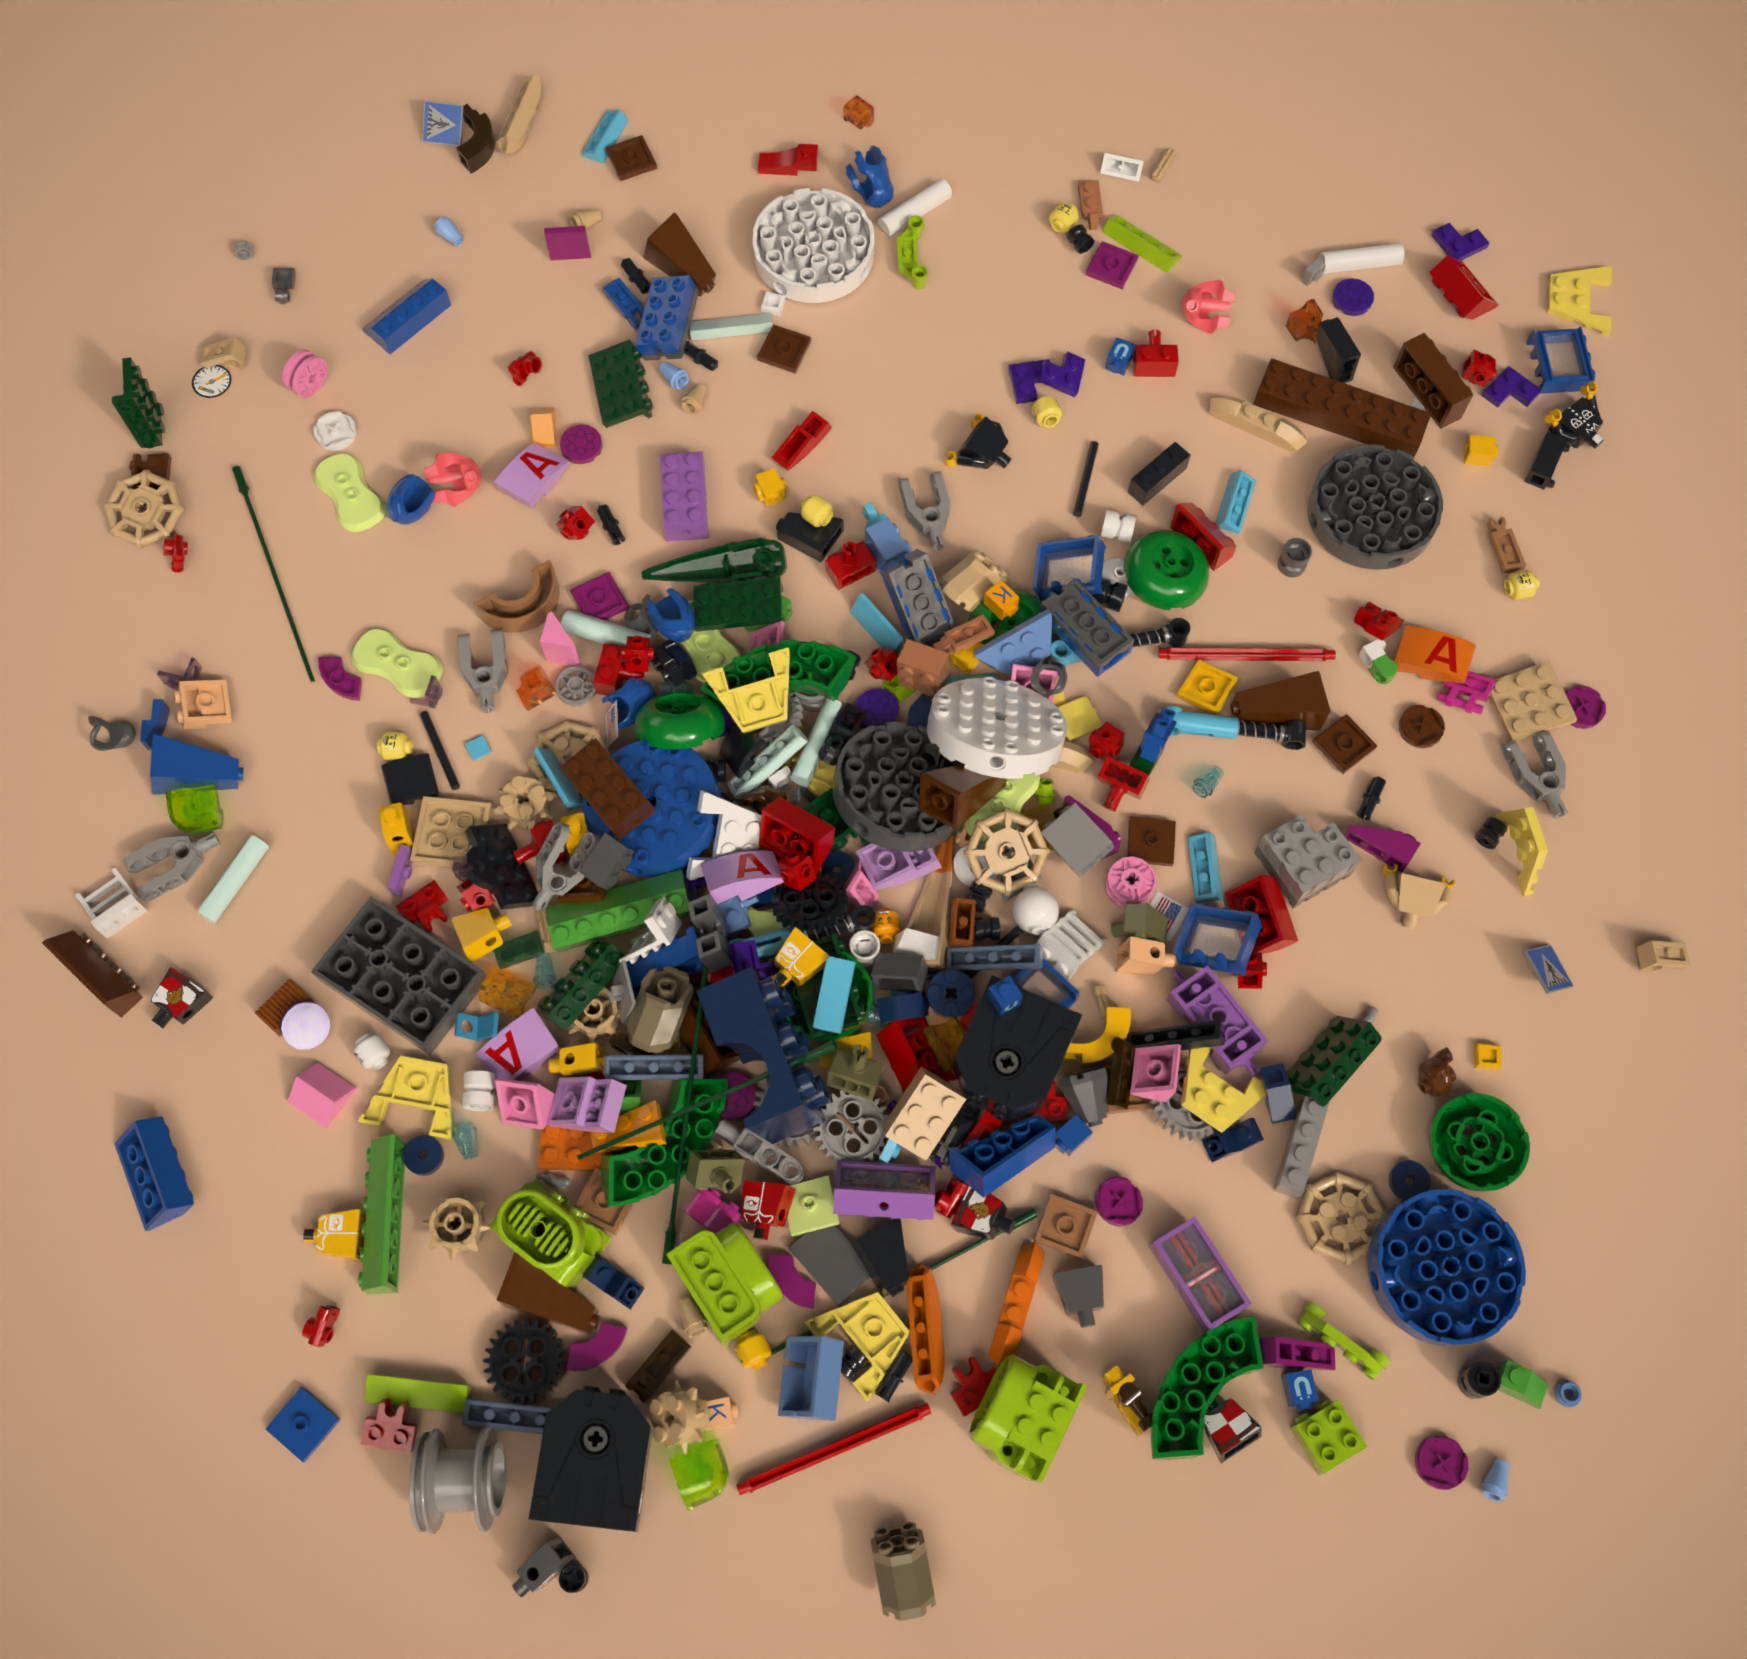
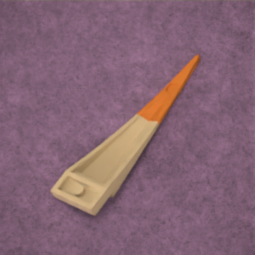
M955 833L948 840L937 846L935 855L941 868L927 875L915 909L906 927L939 937L936 960H925L927 967H943L945 949L948 947Z

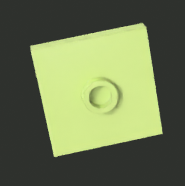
M829 1175L790 1185L796 1188L787 1217L792 1237L840 1224L838 1214H833L834 1194Z

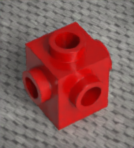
M1475 349L1462 363V378L1482 387L1489 380L1491 381L1497 372L1496 359L1489 354H1483Z
M571 506L559 516L560 520L556 523V526L560 529V534L568 540H581L588 535V529L595 523V520L582 506Z
M627 636L626 645H622L621 657L626 659V671L648 672L650 660L654 659V646H650V637Z
M879 647L873 650L869 655L870 657L864 662L869 668V674L874 679L891 681L898 674V655L892 649Z
M1107 721L1089 736V752L1095 758L1105 761L1107 756L1111 758L1117 757L1124 746V732Z
M793 850L777 862L780 877L784 881L785 886L801 891L817 879L810 855Z
M469 879L457 886V889L463 896L460 901L467 911L470 909L473 911L483 908L490 909L492 904L496 902L492 897V890L478 887Z
M1262 952L1251 953L1246 968V976L1233 974L1237 976L1238 988L1262 989L1263 976H1267V962L1262 961Z

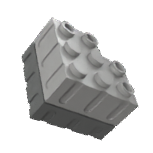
M1302 814L1264 835L1254 852L1257 858L1262 861L1269 875L1277 877L1281 891L1287 897L1293 909L1302 902L1315 897L1321 891L1336 885L1340 880L1348 878L1361 861L1335 823L1328 825L1324 830L1321 829L1314 833L1312 828L1307 825Z

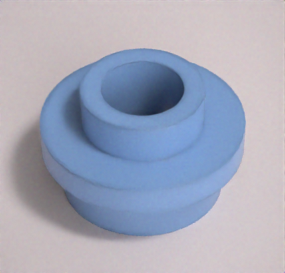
M1566 1380L1560 1382L1555 1388V1397L1561 1405L1574 1407L1581 1401L1582 1393L1576 1383ZM1565 1389L1570 1391V1399L1564 1396Z

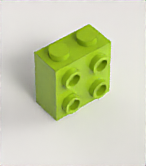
M1329 1399L1323 1401L1316 1406L1317 1412L1312 1415L1305 1412L1294 1420L1297 1424L1290 1427L1319 1475L1330 1471L1368 1447L1339 1400L1332 1403Z

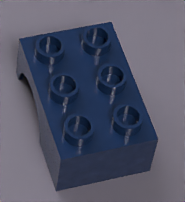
M749 967L697 990L716 1045L725 1044L739 1054L742 1064L752 1061H765L769 1072L768 1092L761 1106L752 1115L743 1119L746 1128L774 1144L825 1122L826 1119L821 1106L831 1101L822 1078L819 1075L814 1077L810 1068L805 1066L804 1062L792 1067L788 1064V1062L804 1054V1051L811 1050V1046L802 1030L797 1032L793 1023L787 1019V1017L797 1013L787 988L783 987L780 989L773 975L764 979L752 967Z

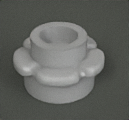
M239 241L236 245H233V252H235V256L238 259L248 260L252 257L253 246L246 241Z

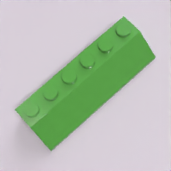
M676 870L606 890L604 901L560 903L547 907L548 929L553 949L557 952H562L646 928L645 918L655 902L662 897H665L667 902L674 906L678 918L689 916L688 902H691L683 870Z
M389 1134L371 1140V1148L367 1149V1162L370 1165L369 1172L365 1174V1185L368 1187V1196L364 1197L363 1201L366 1221L362 1223V1236L365 1237L364 1247H361L360 1250L363 1272H360L358 1277L359 1287H362L361 1291L366 1294L398 1293L405 1174L403 1151L406 1144L396 1134Z

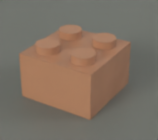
M907 639L897 659L898 683L905 688H914L922 691L925 695L935 696L946 685L950 676L949 653Z

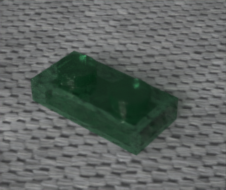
M536 930L503 942L501 946L494 949V954L498 966L502 970L544 955L545 951L539 933Z

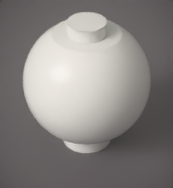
M1030 883L1023 887V891L1015 898L1012 906V915L1015 923L1023 931L1034 935H1041L1056 923L1059 915V906L1052 893L1041 888L1040 884Z

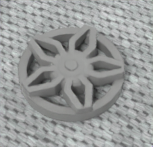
M573 666L563 670L555 682L557 696L565 704L583 706L596 694L593 683L586 681L587 675L593 680L594 674L589 669L581 666ZM572 672H577V673L575 674V677H572V676L567 675V674L572 673ZM560 682L566 686L561 691H559ZM577 695H581V700H578Z

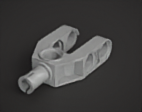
M941 471L930 475V483L936 506H929L925 509H919L915 505L914 489H911L909 479H899V489L908 521L922 536L929 535L932 550L938 551L937 545L939 550L944 549L946 545L942 533L945 531L949 516L950 500Z
M503 629L491 630L494 665L491 667L482 666L477 669L472 668L474 657L470 648V634L458 635L460 670L476 696H480V711L483 713H488L487 706L490 713L495 711L493 694L500 692L508 674L506 642Z
M1542 731L1533 736L1535 749L1546 769V772L1540 775H1535L1534 772H1531L1525 760L1526 755L1522 753L1515 740L1504 742L1502 744L1503 755L1517 785L1535 801H1546L1554 819H1557L1558 815L1559 818L1565 816L1568 811L1560 795L1565 789L1566 764L1550 732Z
M560 822L554 824L536 856V881L541 889L532 902V906L535 909L545 911L553 895L563 896L583 880L584 875L578 871L601 839L599 835L586 832L582 836L567 866L561 867L555 864V861L560 852H563L565 849L564 845L569 837V827L571 826Z
M214 831L196 841L191 840L188 836L163 837L129 854L124 858L123 862L129 873H137L169 856L174 858L176 861L174 869L159 877H153L151 881L142 885L137 890L141 901H151L188 882L204 862L201 857L202 853L221 843ZM188 851V854L182 857L183 853Z
M724 1119L717 1127L716 1133L732 1142L736 1152L787 1184L794 1185L804 1180L805 1172L800 1163L767 1140L746 1128L741 1131ZM776 1154L774 1162L766 1163L769 1155ZM797 1167L795 1175L787 1176L789 1168Z

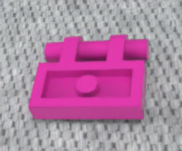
M1468 671L1465 684L1444 682L1443 688L1450 690L1449 694L1440 692L1437 700L1444 702L1446 706H1456L1465 709L1467 713L1472 714L1474 712L1481 715L1484 706L1476 704L1477 700L1487 702L1495 685V679ZM1458 693L1469 696V700L1458 698Z

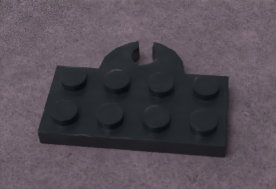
M507 824L469 826L465 832L472 848L463 857L462 868L472 865L478 871L471 870L466 875L467 878L478 887L492 890L501 910L532 907V902L535 900L538 891L525 863L523 862L519 865L513 854V851L518 850Z

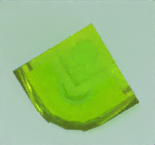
M216 785L165 791L171 823L179 830L186 833H202L222 829L224 816L223 809L220 808Z
M719 1439L694 1446L692 1449L687 1450V1454L680 1453L669 1458L677 1487L687 1510L715 1499L727 1485L729 1469Z

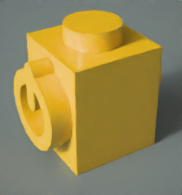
M775 468L755 475L756 483H753V489L758 501H764L765 506L779 504L782 500L786 499V482L784 478L780 479Z

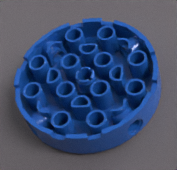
M641 740L617 750L610 756L656 810V812L620 840L635 851L632 855V861L622 871L636 876L655 877L676 869L685 868L688 866L689 858L697 857L705 848L707 849L716 836L719 814L700 813L697 811L700 790L723 798L717 778L704 759L692 748L663 749L648 745L647 740ZM584 798L582 813L585 815L588 832L597 834L600 837L604 833L616 837Z
M1430 1190L1397 1203L1387 1211L1377 1224L1368 1250L1370 1283L1383 1311L1407 1334L1434 1345L1454 1346L1470 1344L1493 1336L1501 1330L1508 1320L1513 1318L1521 1303L1522 1288L1526 1282L1525 1260L1513 1229L1508 1222H1505L1495 1212L1496 1209L1478 1197L1475 1198L1458 1190ZM1445 1262L1449 1266V1272L1443 1267L1445 1266Z

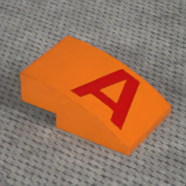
M1406 625L1394 662L1398 667L1397 672L1419 674L1420 679L1465 684L1476 645L1448 633Z

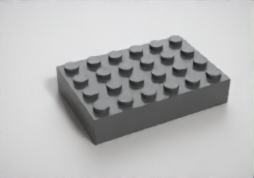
M373 897L368 899L311 971L320 982L428 1055L434 1052L456 1022V1013H463L488 981V977L482 969Z

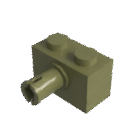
M1148 903L1129 904L1125 907V921L1112 923L1111 934L1115 938L1132 936L1163 942L1166 945L1168 918Z
M862 1045L855 1046L853 1053L838 1049L830 1067L826 1085L873 1101L881 1081L884 1064L867 1059L869 1051L866 1046H864L863 1052H861Z
M690 1150L686 1179L698 1190L717 1187L725 1193H732L736 1187L741 1185L745 1159L735 1150Z

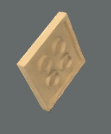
M1550 661L1495 679V685L1489 697L1509 740L1519 742L1531 738L1539 732L1551 731L1577 721V717Z
M423 796L410 857L411 863L462 868L463 857L472 848L465 831L469 826L489 825L492 804ZM472 865L468 866L467 868H464L478 870L476 867Z

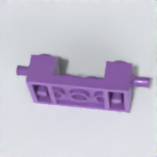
M1207 965L1189 979H1186L1180 969L1173 972L1171 976H1173L1179 986L1170 991L1166 1000L1180 1018L1186 1015L1192 1024L1214 1021L1212 1019V1013L1214 1012L1222 1013L1225 1018L1222 1023L1225 1031V1044L1211 1047L1214 1051L1211 1057L1223 1073L1227 1075L1235 1068L1244 1066L1251 1077L1256 1075L1259 1069L1251 1059L1254 1054L1263 1049L1268 1040Z

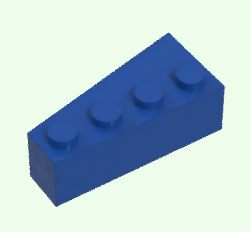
M693 926L685 930L687 935L680 938L675 936L670 945L661 946L656 952L651 949L648 956L645 958L639 956L633 964L630 961L626 962L635 1000L640 991L641 981L651 969H657V972L663 971L664 967L671 966L687 974L703 972V967L706 966L699 959L696 939L701 937Z
M1037 1114L1012 1124L1011 1129L992 1132L989 1138L981 1141L975 1139L968 1142V1146L961 1149L958 1147L950 1149V1171L984 1198L1055 1148V1126Z

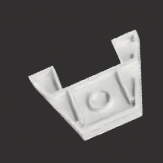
M700 790L697 811L700 813L719 814L712 857H690L686 874L689 880L704 877L700 865L704 862L728 854L759 850L762 815L738 804L731 803L719 796L712 795L707 791Z

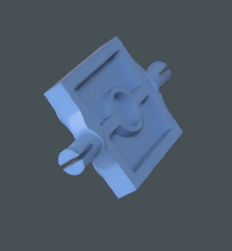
M737 895L718 904L721 908L727 938L752 926L748 917L747 907L759 902L757 895L741 901Z

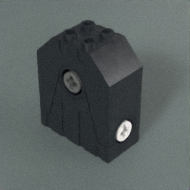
M992 975L954 1057L953 1072L971 1108L979 1111L982 1109L991 1112L990 1115L1000 1121H1004V1119L1011 1121L1042 1109L1077 1030L1082 1014L1017 986L1023 995L1021 1004L999 1016L987 997L990 986L1002 979Z
M584 1386L583 1390H575L546 1413L529 1514L530 1520L638 1532L653 1429L631 1398L626 1395L625 1390L609 1389V1393H602L599 1387ZM599 1434L603 1442H599L596 1447L591 1441L592 1438H597Z

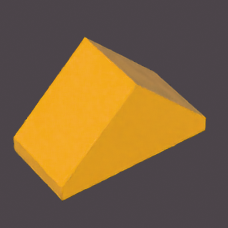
M555 408L533 409L530 414L533 443L536 442L541 446H555Z

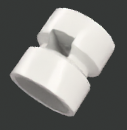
M1107 509L1101 537L1108 539L1117 537L1119 541L1130 543L1137 515L1124 513L1121 516L1118 511Z
M858 931L850 940V955L854 956L865 970L874 967L878 953H880L879 938L871 931Z
M468 1071L464 1073L463 1088L467 1091L462 1094L463 1109L469 1111H489L494 1109L495 1095L491 1091L495 1089V1073L488 1071Z

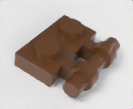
M133 454V460L130 461L129 466L131 476L143 470H150L151 473L170 480L172 458L169 454H147V462H141L142 456L140 454ZM141 482L129 486L130 489L139 488L138 486L141 485ZM152 482L149 484V487L155 490L160 487Z

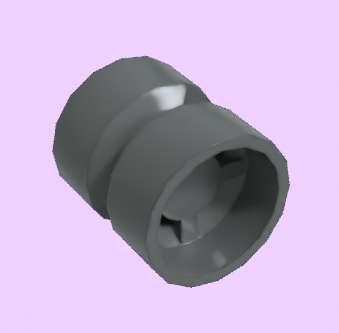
M1292 538L1286 542L1278 560V569L1283 575L1291 578L1302 575L1312 554L1310 544L1300 538Z

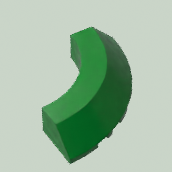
M785 640L769 646L765 644L753 648L751 652L739 658H733V661L723 668L729 689L738 688L774 677L775 674L769 653L789 648V693H813L834 702L848 684L856 656L831 644L829 646L820 644L817 641L798 642L797 640ZM706 681L700 690L727 711Z
M688 1079L672 1080L670 1099L662 1118L685 1108ZM693 1079L690 1106L727 1090L728 1079ZM726 1096L689 1111L681 1178L687 1172L690 1150H707L708 1142L719 1126L718 1122L721 1112L724 1111ZM684 1114L663 1123L666 1144L650 1143L646 1147L639 1148L634 1145L620 1152L601 1155V1183L607 1207L640 1202L642 1199L657 1195L671 1184H675Z
M1255 1316L1228 1321L1214 1329L1208 1330L1191 1342L1175 1359L1163 1379L1154 1405L1151 1422L1152 1459L1179 1460L1192 1459L1204 1455V1417L1209 1405L1223 1386L1233 1378L1264 1369Z

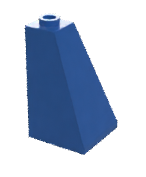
M153 734L150 768L152 794L238 789V781H243V767H239V759Z

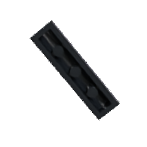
M1221 1020L1129 1032L1127 1034V1041L1134 1043L1136 1048L1179 1044L1181 1045V1051L1224 1045L1225 1031Z

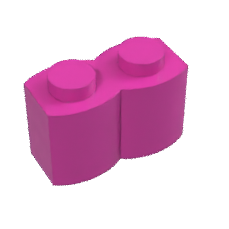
M713 1188L699 1190L684 1209L688 1216L714 1234L730 1223L736 1222L739 1224L742 1220V1215L739 1213L741 1209L731 1201L726 1204L720 1200L721 1194Z

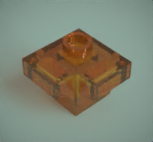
M1314 299L1308 300L1299 310L1289 314L1286 327L1295 341L1310 339L1317 343L1315 336L1324 314Z
M541 665L526 672L519 678L522 685L516 692L528 711L557 694Z

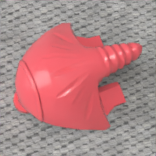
M1222 280L1200 283L1189 289L1183 296L1181 302L1182 312L1194 326L1212 334L1217 328L1229 327L1231 317L1215 315L1210 319L1208 313L1230 310L1232 307L1230 303H1234L1235 292L1225 289Z
M438 453L436 454L435 462L431 466L424 468L430 483L454 484L453 491L447 488L434 491L435 503L446 502L455 507L469 498L480 486L482 474L479 465L473 459L460 454Z

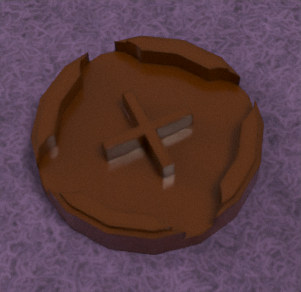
M1425 705L1410 707L1399 720L1401 737L1408 744L1416 748L1432 747L1440 741L1444 734L1445 723L1442 716L1437 710L1429 709Z

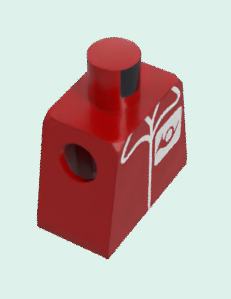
M743 1180L742 1219L745 1222L755 1224L753 1238L768 1240L770 1226L784 1227L796 1188L786 1184Z

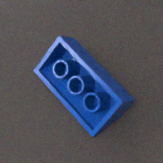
M433 278L424 279L363 327L362 331L388 354H392L451 306L447 290Z
M163 1117L134 1121L114 1144L145 1231H150L184 1215L194 1205L193 1194L186 1183L185 1172L180 1166L177 1150L172 1144L169 1128L165 1125Z

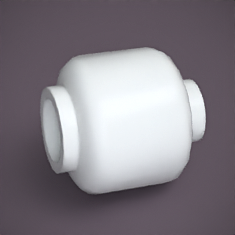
M368 1033L355 1042L354 1054L365 1069L375 1068V1070H378L388 1063L387 1058L390 1055V1049L380 1035Z

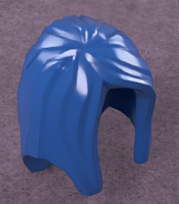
M408 474L400 479L390 491L386 502V514L393 522H397L400 525L414 523L422 518L431 508L435 492L419 476Z
M669 588L666 590L669 596L656 604L652 600L648 602V611L651 622L659 633L670 640L681 643L693 635L695 617L687 599L674 589Z
M632 676L624 686L604 697L602 703L604 704L609 701L614 704L617 700L619 731L634 724L635 716L640 707L657 695L649 683L641 678Z

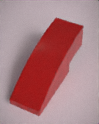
M812 411L801 426L797 424L771 458L789 471L822 441L832 429L831 425Z

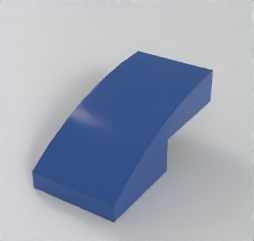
M153 699L151 720H142L140 742L147 750H152L153 734L162 736L168 721L170 708L163 699Z

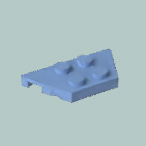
M1046 609L974 650L975 657L1009 676H1012L1013 664L1032 666L1051 655V612L1049 609Z

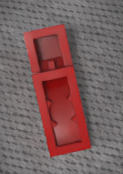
M798 144V147L786 151L759 153L758 174L798 176V170L817 171L818 145Z

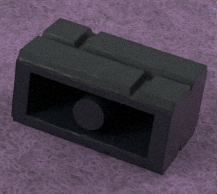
M669 639L662 643V646L658 645L654 648V659L650 661L657 672L660 671L665 682L670 681L677 687L684 683L686 679L689 680L697 675L692 659L675 641Z

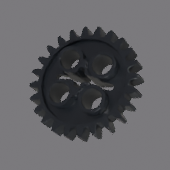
M820 872L816 874L817 879L801 891L785 886L782 883V886H776V892L772 893L771 906L773 916H776L777 922H782L783 928L790 925L791 932L795 927L802 933L804 930H808L809 935L812 934L814 929L819 933L822 932L823 927L831 930L830 924L838 925V919L843 920L844 913H847L848 896L846 889H843V884H837V878L829 880V874L820 877Z
M525 1318L523 1325L516 1319L513 1328L507 1323L505 1324V1333L499 1330L496 1331L499 1336L498 1340L490 1338L489 1341L494 1346L493 1348L485 1349L491 1355L490 1358L483 1359V1362L490 1364V1367L483 1370V1372L492 1375L487 1380V1383H496L493 1391L496 1393L502 1390L501 1398L505 1399L510 1394V1402L515 1403L518 1397L521 1404L526 1403L527 1397H529L532 1403H536L537 1394L545 1399L544 1390L548 1389L554 1392L551 1384L553 1382L561 1383L560 1379L556 1376L558 1373L563 1374L566 1372L560 1368V1364L567 1363V1360L561 1358L560 1355L564 1354L567 1350L565 1348H558L563 1339L557 1338L554 1340L557 1331L554 1329L547 1333L550 1326L547 1323L540 1328V1321L538 1319L534 1321L533 1325H531L528 1318ZM528 1338L526 1356L531 1361L525 1365L526 1383L522 1384L524 1365L520 1363V1360L525 1358L524 1339ZM517 1341L519 1349L515 1354L510 1355L507 1350L508 1345L511 1342ZM538 1341H543L545 1345L543 1352L534 1354V1344ZM515 1367L518 1372L517 1377L513 1381H507L506 1372L510 1368ZM537 1367H541L543 1369L542 1378L538 1381H533L531 1378L532 1371Z

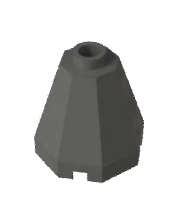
M1107 1067L1059 1078L1060 1089L1079 1118L1084 1123H1088L1089 1127L1103 1124L1102 1119L1107 1118L1108 1108L1107 1090L1109 1088V1073Z

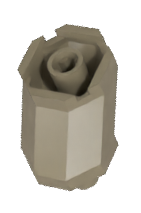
M668 966L657 972V969H651L643 978L635 1001L636 1004L627 1022L628 1039L633 1046L653 1054H661L664 1050L670 1049L679 1036L680 1026L693 995V986L689 983L687 973Z
M906 1522L900 1526L890 1528H878L874 1532L875 1537L870 1541L883 1615L889 1617L888 1612L893 1613L895 1619L900 1621L924 1616L927 1613L926 1607L931 1604L932 1608L936 1605L922 1530L917 1529L916 1524L913 1522Z

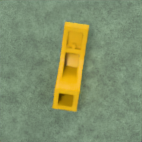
M1107 1007L1105 1010L1104 1033L1100 1038L1087 1044L1070 1043L1063 1061H1076L1077 1058H1081L1080 1067H1091L1110 1059L1114 1055V1051L1111 1048L1112 1040L1116 1037L1125 1040L1131 1023V1008Z

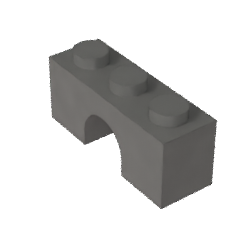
M710 894L688 902L691 921L696 926L701 937L696 939L699 959L711 973L732 965L733 960L721 908Z

